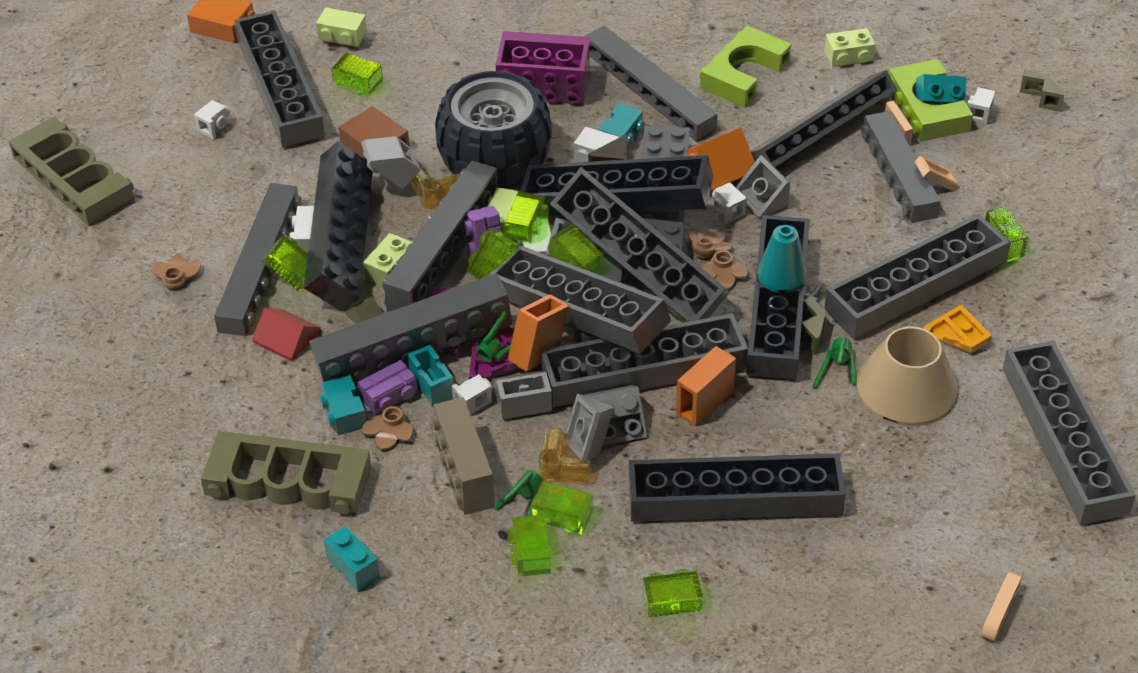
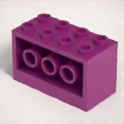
M503 31L495 65L496 71L514 73L517 76L533 82V87L540 90L546 102L584 105L590 74V37Z

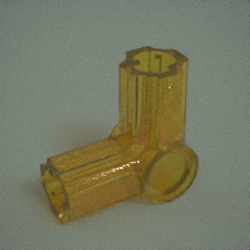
M420 168L421 170L409 184L420 196V203L423 207L436 208L439 206L440 200L449 193L451 185L459 179L460 174L457 173L438 180L431 178L423 168Z
M559 428L546 430L538 463V474L542 477L543 481L554 482L560 478L587 483L590 460L583 461L580 458L564 456L567 434Z

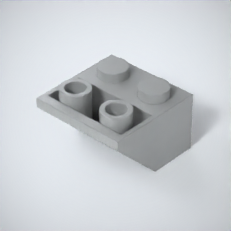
M396 136L367 139L361 142L364 150L363 155L367 159L369 169L374 173L379 172L384 175V179L392 186L396 184L403 189L421 170L413 149Z
M541 370L493 379L502 419L552 411V394L546 372Z
M630 385L584 394L586 397L614 407L603 446L647 437L638 386Z

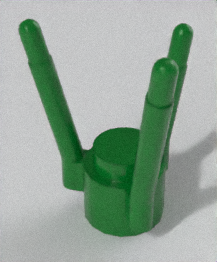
M505 311L502 312L488 335L475 349L477 355L486 362H491L494 358L499 361L505 354L510 352L511 345L500 350L501 343L495 338L499 332V326L507 315Z
M839 337L833 341L832 349L827 351V356L812 386L814 389L818 387L831 359L838 364L848 361L851 384L856 385L855 354L851 352L852 342L849 339Z
M527 470L515 486L494 506V509L498 510L517 492L526 498L533 496L524 525L525 528H529L538 500L543 494V490L540 488L543 483L542 477L535 471Z

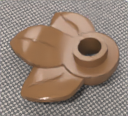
M695 229L688 236V240L692 243L694 254L701 258H709L713 252L720 250L730 251L733 249V245L724 242L725 233L720 229H708L705 233Z
M726 250L717 251L712 257L711 262H707L701 267L727 290L733 287L735 278L747 277L745 265L736 262L733 255Z
M177 253L167 263L154 262L153 264L154 275L161 278L163 285L167 288L182 286L187 279L196 276L201 269L200 260L187 263L180 253Z
M395 406L386 408L381 416L368 419L361 429V434L375 436L376 446L380 450L392 448L398 440L409 441L413 433L412 426L406 422L404 412Z

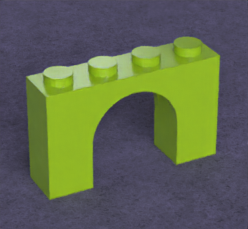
M747 25L741 32L736 34L730 43L724 46V49L718 55L713 57L707 66L701 69L699 74L701 79L700 88L745 108L756 97L758 79L742 73L732 66L742 62H754L780 72L790 61L792 44Z
M938 59L889 69L888 73L897 89L892 92L896 105H899L903 115L913 128V134H916L920 142L970 132L973 114L965 101L944 105H930L916 98L917 77L923 74L946 75L947 72Z

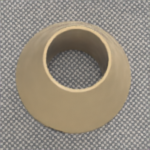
M912 326L902 327L890 333L862 364L856 381L858 396L870 412L881 419L886 417L898 421L897 425L920 426L941 419L952 409L958 393L956 377L938 338L926 329Z

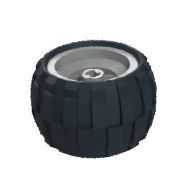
M484 71L470 74L461 78L459 82L452 84L446 90V95L442 97L435 121L436 142L445 165L455 177H460L461 171L471 161L497 168L498 188H508L524 181L528 165H542L544 163L552 137L550 112L540 90L533 87V82L525 77L505 71Z

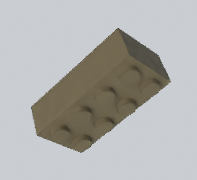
M464 397L434 404V415L431 416V423L436 432L432 433L435 447H440L441 449L439 456L442 466H447L448 468L446 476L449 486L454 485L453 496L456 505H461L464 515L493 508L495 506L493 473Z

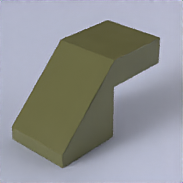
M1024 70L1020 92L1041 96L1039 108L1061 112L1065 92L1047 74Z
M810 296L803 300L802 317L805 321L801 323L800 340L815 355L819 351L826 311Z
M373 297L360 301L345 312L347 317L356 324L385 314L381 311Z

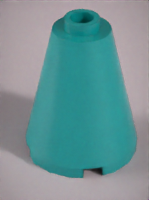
M781 225L775 228L758 267V279L765 288L773 292L787 290L788 293L799 289L805 283L807 271L797 230L789 225Z

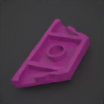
M512 321L511 325L500 329L496 334L495 338L501 343L500 350L511 345L516 321ZM488 333L479 338H473L469 379L478 374L482 378L489 379L520 368L508 360L509 352L499 361L495 358L491 362L482 360L477 355L475 349Z

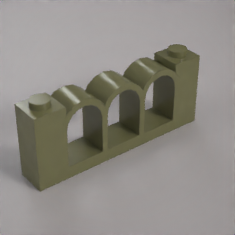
M55 117L8 141L12 157L88 226L135 200L133 195L134 186L131 180L124 178L119 172L114 173L112 167L106 162L96 161L93 150L87 146L78 145L75 134L70 132L64 122L61 123ZM63 150V151L59 152L58 154H56V155L50 157L49 159H47V160H45V161H42V159H44V158L50 156L51 154H53V153H55V152H57V151ZM80 166L63 177L59 176L73 167ZM100 181L81 193L77 192L93 182Z
M218 431L203 471L201 482L204 495L214 498H230L232 493L242 500H255L266 494L270 501L279 505H289L302 499V502L312 509L319 510L331 507V512L357 515L371 470L370 451L367 449ZM244 458L265 461L264 467L257 477L250 480L237 478ZM278 463L301 465L296 479L292 482L281 485L272 482ZM314 467L337 470L334 480L329 486L322 489L308 487Z

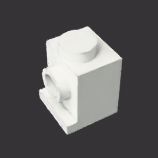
M978 87L975 96H970L967 106L973 114V122L987 124L993 107L995 91Z
M213 100L194 114L197 131L214 140L216 133L228 124L229 109L225 105H221Z
M730 182L713 191L714 207L717 212L724 215V222L726 224L746 215L747 198Z
M479 374L464 381L460 386L456 383L451 385L452 400L464 397L470 415L492 403V386L486 378H482Z

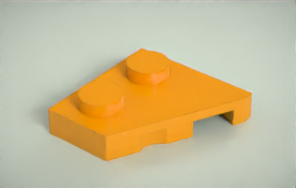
M962 304L923 327V329L933 333L939 341L969 353H973L992 342V335Z

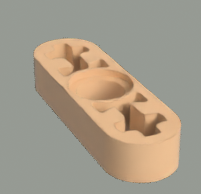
M1008 572L985 621L981 636L993 641L996 640L1020 587L1021 576Z

